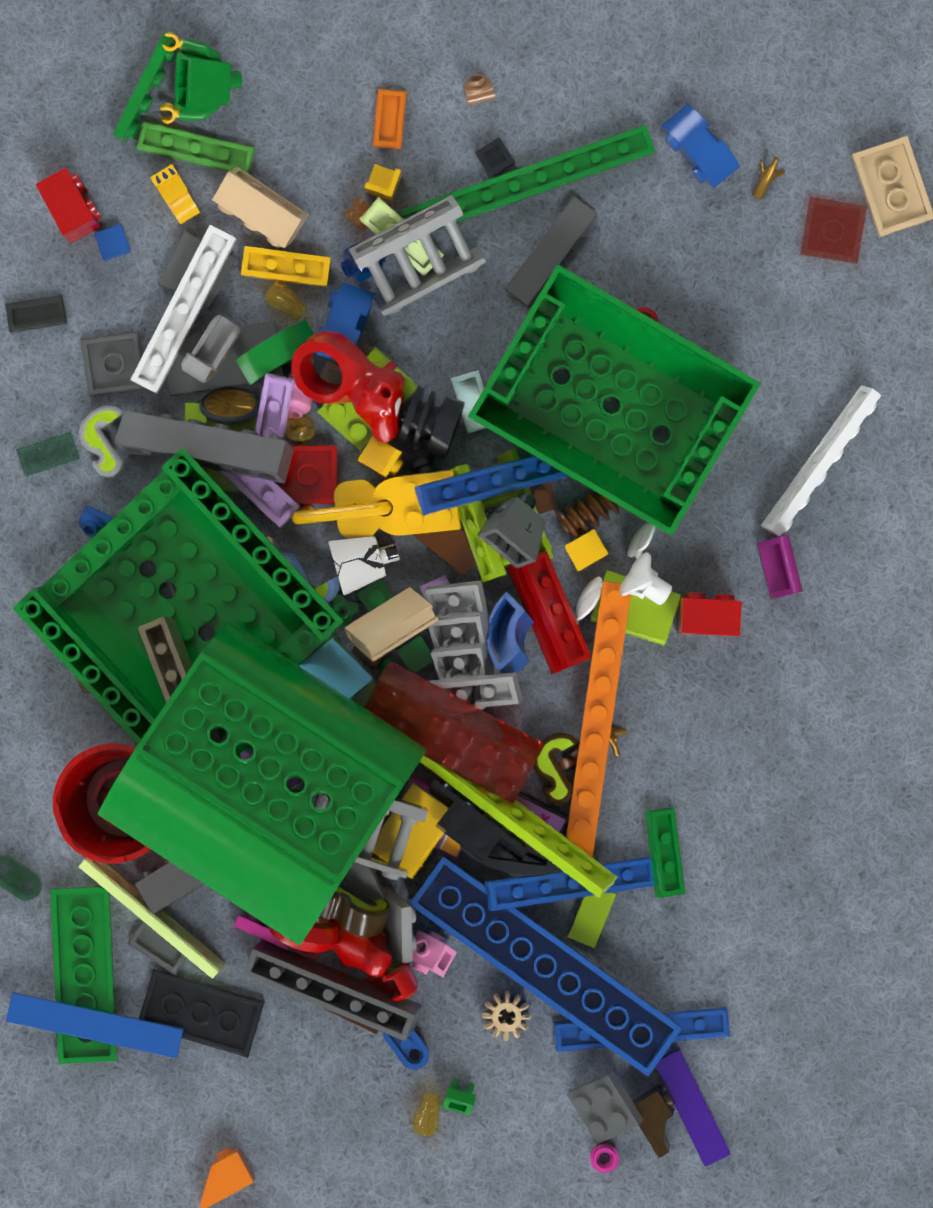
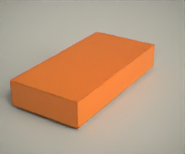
M378 89L373 147L402 149L407 91Z

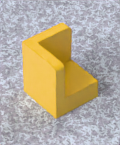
M374 164L369 181L366 182L364 187L365 192L393 202L402 177V171L397 168L393 171Z
M595 529L565 546V550L574 563L577 572L608 555Z

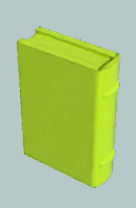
M607 570L603 580L622 583L626 576ZM670 592L665 602L658 605L647 597L641 599L631 594L625 633L664 646L681 595ZM601 594L599 600L597 601L593 609L590 622L596 624L598 620Z

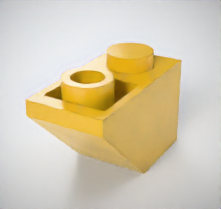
M373 436L357 460L385 479H389L391 475L393 477L397 476L404 465V461L401 460L403 457L401 451L385 442H378Z

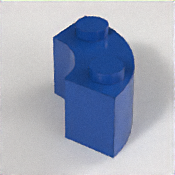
M685 105L661 125L667 134V137L664 138L666 143L673 151L679 150L693 166L691 169L692 174L700 183L706 181L715 188L740 167V164L724 141L716 139L707 128L710 124L691 105Z
M342 283L339 291L333 290L328 307L332 309L325 327L320 326L318 332L333 331L341 333L358 347L376 293ZM317 352V355L334 360L325 353Z
M506 592L497 602L490 615L487 647L493 663L502 674L513 672L517 674L530 662L525 653L524 640L528 629L534 621L512 596Z

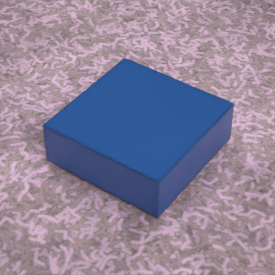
M122 224L94 233L103 261L131 253Z

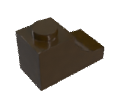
M659 1084L633 1100V1103L644 1119L639 1125L640 1129L658 1158H661L669 1153L671 1145L666 1135V1122L674 1115L675 1108L673 1106L676 1105V1102L668 1090L663 1091Z

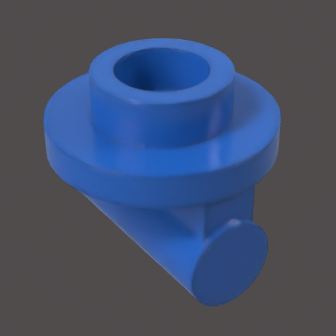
M86 505L78 523L86 535L94 537L113 517Z

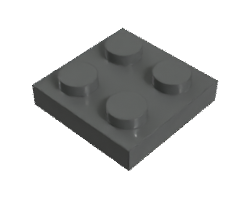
M614 1070L573 1089L567 1094L597 1144L635 1128L644 1121Z

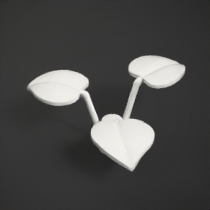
M645 522L636 531L629 544L627 554L630 558L635 556L637 560L632 565L629 574L624 578L619 594L622 596L632 594L641 599L647 597L661 605L668 598L672 585L657 577L658 572L651 568V555L648 552L642 554L643 550L649 545L655 531L654 525ZM599 576L588 583L578 599L575 610V619L578 625L579 620L589 614L599 600L603 586L602 578Z

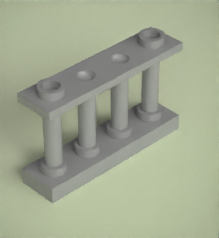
M452 195L349 249L360 270L365 267L369 268L382 294V297L376 299L375 303L383 316L399 312L408 303L465 273L476 271L480 265L486 263L477 247L469 250L456 223L457 218L463 216V212ZM442 226L446 227L459 254L458 257L445 264L430 236L431 232ZM416 240H420L433 267V270L429 271L425 277L423 275L418 277L404 249L406 245ZM389 254L395 255L408 281L407 284L394 291L379 264L380 259Z
M317 794L314 807L320 810L325 809L328 798L323 794ZM396 798L385 814L389 815V811L400 814V820H402L389 862L371 858L384 817L355 862L381 870L382 876L398 881L399 877L406 878L408 874L407 869L399 866L413 824H417L418 820L425 822L428 809Z

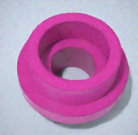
M601 1143L592 1149L590 1162L598 1172L608 1173L617 1167L619 1154L611 1144ZM608 1153L610 1160L602 1163L599 1160L600 1154Z

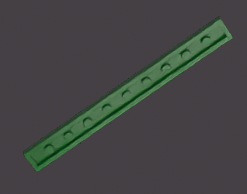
M643 125L398 211L397 213L402 218L407 219L452 195L463 212V216L456 220V223L653 155L655 154V149L647 126Z

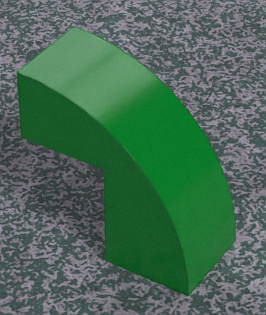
M303 320L263 341L235 361L250 385L264 380L265 374H272L283 365L291 363L297 348L314 333L306 320Z

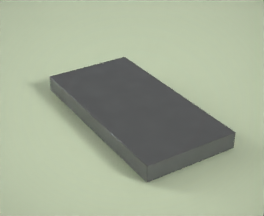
M276 321L239 326L241 332L238 339L229 349L216 374L207 383H202L182 371L181 364L187 353L193 352L204 332L188 334L167 375L170 396L250 384L235 360L277 334ZM283 366L272 374L284 377Z

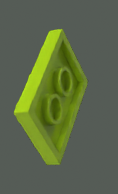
M376 347L367 356L370 362L378 368H383L391 362ZM397 367L394 371L400 372L405 378V385L403 387L404 403L418 385ZM352 402L324 404L317 412L360 451L373 436L369 425L355 412Z

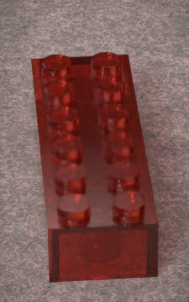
M392 661L388 663L379 677L365 706V709L427 748L428 750L424 754L425 757L512 804L545 746L544 743Z

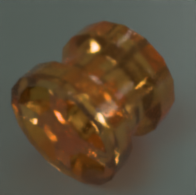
M355 196L352 200L353 205L350 209H345L342 215L358 229L365 232L368 227L359 218L371 205L360 197Z

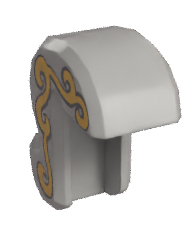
M221 315L215 316L193 352L187 353L181 364L182 371L202 383L210 381L220 368L229 349L238 339L241 332L240 327Z

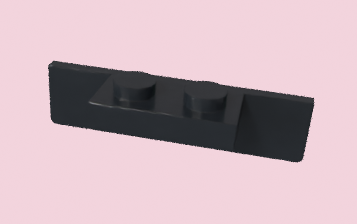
M434 779L429 792L449 807L437 823L436 827L481 862L485 860L496 844L519 861L523 860L528 850L521 839L515 835L509 836L501 830L502 826L491 817L485 818L478 812L479 809L475 804L467 799L463 801L455 795V790L445 782L439 783Z

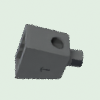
M526 493L521 494L519 498L515 497L500 503L478 533L482 540L516 568L536 561L545 527L544 519L533 510L536 499Z

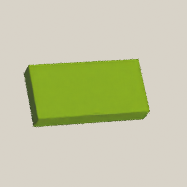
M613 892L605 893L600 898L595 895L583 897L567 937L595 948L616 894Z

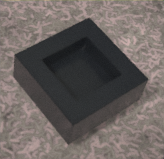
M500 137L475 152L489 178L515 164Z

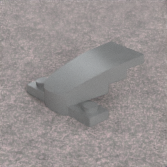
M481 580L428 586L424 590L425 597L432 604V611L439 619V621L428 627L435 648L431 652V656L439 680L411 682L405 686L411 714L446 711L455 715H469L490 706L519 704L522 701V695L516 672L494 674V663L487 647L490 624L488 622L489 617Z

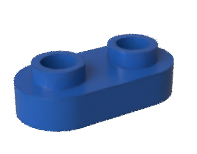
M415 1029L406 1041L383 1033L385 1041L405 1067L411 1070H418L426 1065L429 1059V1049ZM418 1049L420 1057L412 1059L409 1056L410 1050Z

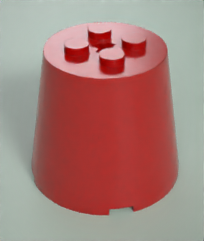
M117 743L91 747L75 756L65 766L55 785L53 814L62 833L61 835L76 852L93 861L109 864L124 863L139 858L151 850L98 815L105 798L134 752L135 747Z

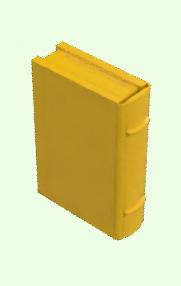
M415 783L410 786L402 800L426 807L428 813L425 822L418 820L417 824H413L399 866L407 869V876L413 879L420 867H423L424 861L443 836L444 832L438 829L436 825L449 809L448 806ZM392 812L381 828L373 853L387 863L389 862L402 822L400 820L401 815Z

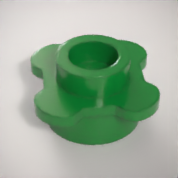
M336 595L333 599L331 608L344 621L340 625L344 628L352 623L351 619L354 614L358 613L359 606L356 602L350 603L345 600L343 595ZM340 609H344L345 613L340 614Z

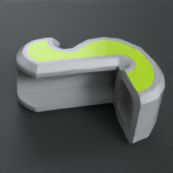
M102 406L91 411L82 421L79 429L81 444L86 450L99 456L98 461L92 462L93 468L98 474L107 478L119 476L125 464L104 433L105 429L122 419L123 411L114 406Z

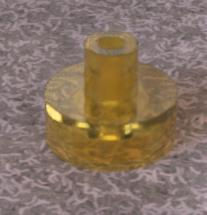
M307 416L297 419L290 418L287 421L286 435L289 439L295 440L297 446L307 445V440L315 435V422Z

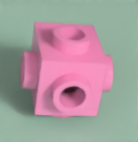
M418 930L415 936L416 950L413 951V964L411 967L427 975L428 971H431L443 978L457 952L444 943L446 939L433 931H430L429 935Z

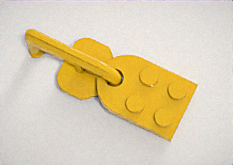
M455 471L395 476L386 479L376 488L363 479L345 481L335 489V507L314 509L310 505H304L292 514V521L295 524H307L337 520L339 532L348 539L371 537L379 528L386 533L398 536L461 529L459 507L423 516L414 489L422 484L455 476Z

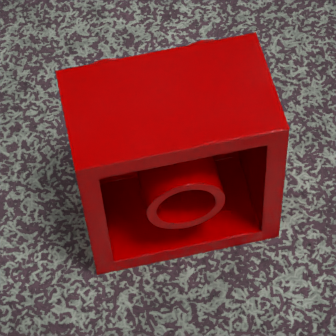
M64 168L35 184L60 232L70 244L101 228L97 220L102 217L94 202L90 198L85 199L84 195L88 191L76 172L71 174L67 168Z
M686 593V598L680 599L678 604L677 634L740 636L742 601H735V595L717 594L713 600L705 599V593Z

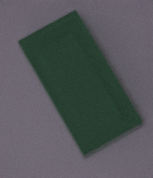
M71 431L16 449L25 477L81 459Z

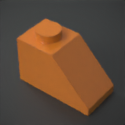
M227 1147L215 1154L217 1159L213 1161L200 1202L201 1208H208L254 1183L256 1177L239 1147L233 1151L231 1147Z

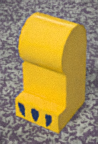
M172 164L150 177L180 224L200 213L191 198V194Z

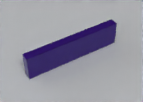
M680 1049L663 1056L656 1065V1068L666 1089L671 1093L676 1102L675 1107L704 1166L706 1167L731 1155Z

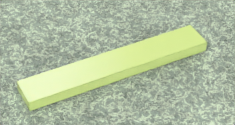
M85 858L79 865L80 869L212 979L225 965L222 959L167 913L160 911L152 914L138 889L107 863Z

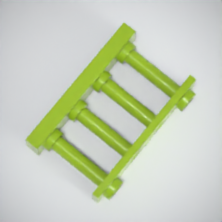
M516 449L497 456L499 464L520 459ZM468 463L451 469L455 471V476L471 472ZM529 488L459 506L460 519L483 583L505 575L504 566L511 564L478 536L479 531L487 521L485 511L495 508L500 503L512 498H519L521 494L531 495ZM534 506L533 510L538 514L536 506ZM543 531L538 554L547 551L550 559H553L551 543Z

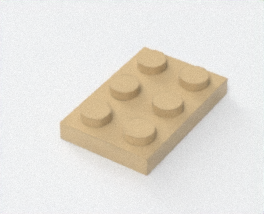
M908 136L851 155L878 238L933 220V210Z

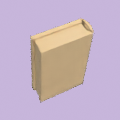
M409 587L344 627L350 642L368 658L375 661L439 621V619L432 611V604Z

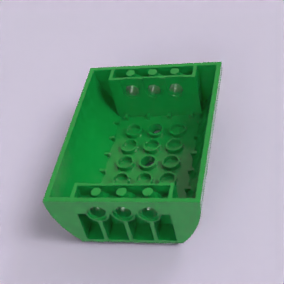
M557 264L468 417L672 536L761 383ZM559 368L566 369L570 375L569 381L565 384L556 383L553 379L555 370ZM610 397L617 399L620 405L619 410L613 414L607 413L603 408L604 400ZM665 427L669 431L668 441L664 443L655 441L653 438L654 429Z

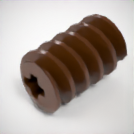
M586 491L584 492L585 502L576 497L574 498L575 508L566 503L564 504L565 514L558 509H555L554 512L566 534L569 536L571 533L576 538H579V528L581 527L588 533L590 531V521L598 527L600 526L599 516H602L607 521L610 520L609 510L619 515L618 504L595 491V496Z

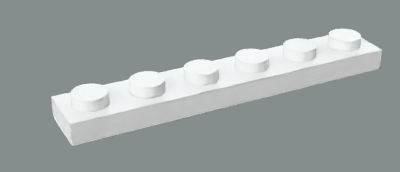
M209 225L131 377V381L158 394L237 240L235 237Z
M860 386L763 521L761 527L779 537L782 533L789 530L794 516L807 505L812 491L825 480L827 470L832 463L840 459L845 445L858 434L860 424L877 407V401L881 397L873 388Z

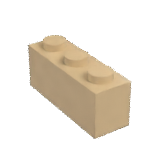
M239 167L228 171L212 199L219 204L218 208L228 215H235L242 220V224L252 231H259L266 236V240L276 247L285 248L290 245L309 215Z

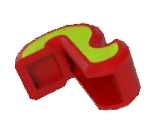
M393 962L384 976L375 977L368 975L363 979L365 982L394 993L392 1000L395 1002L412 996L418 990V980L409 962Z

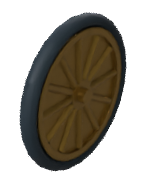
M225 387L207 393L201 399L199 406L200 411L206 418L218 423L235 424L255 417L259 411L260 400L258 396L249 390Z

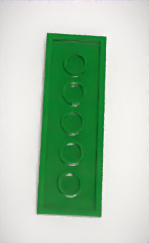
M102 886L50 889L55 1001L116 1014L110 893ZM57 1033L58 1064L114 1062L118 1060L117 1045Z

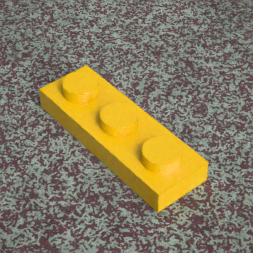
M245 246L241 276L327 287L331 257Z

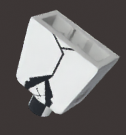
M375 536L328 542L344 596L380 578L386 577L384 564L400 560L396 543L379 548Z

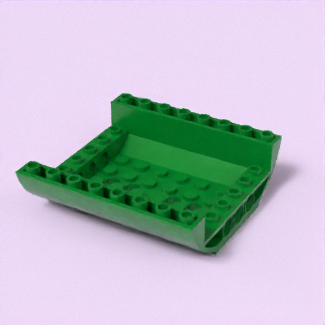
M183 447L161 467L164 470L49 580L41 587L33 588L13 607V610L137 744H139L166 704L138 627L162 616L175 619L193 665L200 653L210 642L201 637L200 630L202 626L209 624L214 627L217 633L227 622L231 621L297 665H300L344 622ZM147 560L154 562L157 568L155 575L152 577H147L142 573V565ZM165 582H171L175 585L176 594L173 598L163 596L161 587ZM217 728L220 739H222L227 733L224 729Z
M229 621L216 633L200 653L136 746L105 798L98 815L300 946L428 749ZM214 728H222L227 733V739L222 743H216L210 738V732ZM245 744L251 747L253 755L251 758L243 760L236 755L235 749L239 745ZM296 777L303 782L304 788L301 792L293 793L289 791L287 781L290 778ZM317 794H323L328 798L329 806L323 810L317 809L312 803V798Z

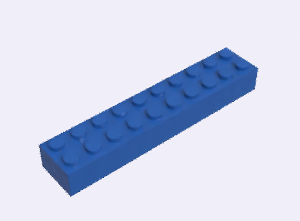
M446 856L442 857L409 903L416 910L646 1076L650 1075L682 1030V1027L518 908L489 911L486 885Z

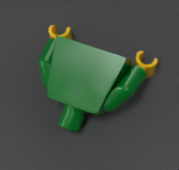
M165 33L164 36L173 37L176 43L172 47L162 45L163 48L167 51H174L179 48L182 52H177L174 105L166 102L160 106V110H169L172 112V115L169 117L161 116V120L166 124L172 123L175 118H179L180 121H203L216 112L219 106L228 104L230 101V89L242 86V75L239 71H231V64L222 60L221 53L207 43L188 38L179 40L175 33Z

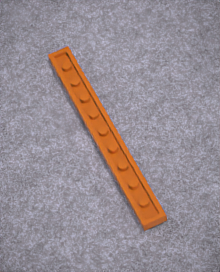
M604 580L566 834L568 840L592 858L631 594L626 596L619 594L622 583Z

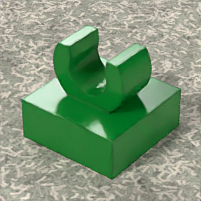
M455 1078L451 1088L448 1087L442 1108L470 1116L476 1094H472L474 1084L470 1082L467 1091H461L457 1087L459 1079Z

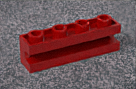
M548 552L539 553L535 562L516 568L511 565L507 567L524 610L534 621L531 626L551 674L592 658Z

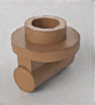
M482 74L469 77L468 81L463 85L468 106L496 99L491 79Z

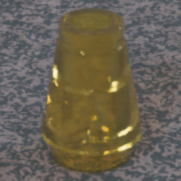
M277 280L263 297L268 302L267 306L296 320L300 318L307 308L284 282L281 284Z
M428 1093L423 1094V1098L411 1121L413 1125L411 1132L434 1137L435 1131L439 1130L440 1096Z

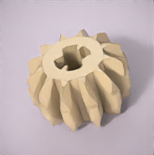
M505 990V1000H501L499 994L494 993L493 997L497 1004L495 1005L491 1001L485 1002V1006L492 1010V1012H482V1018L492 1019L486 1022L484 1027L487 1030L496 1026L492 1033L494 1038L498 1037L500 1032L503 1031L504 1041H508L509 1032L511 1031L515 1038L520 1037L517 1027L528 1030V1025L521 1020L531 1019V1013L522 1012L529 1007L528 1002L517 1005L521 999L519 993L514 996L513 1000H510V991ZM503 1009H506L507 1012L513 1011L515 1015H511V1022H507L506 1019H499L498 1016H502L501 1011Z

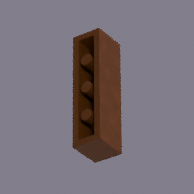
M462 529L412 534L463 577L476 563L466 533Z

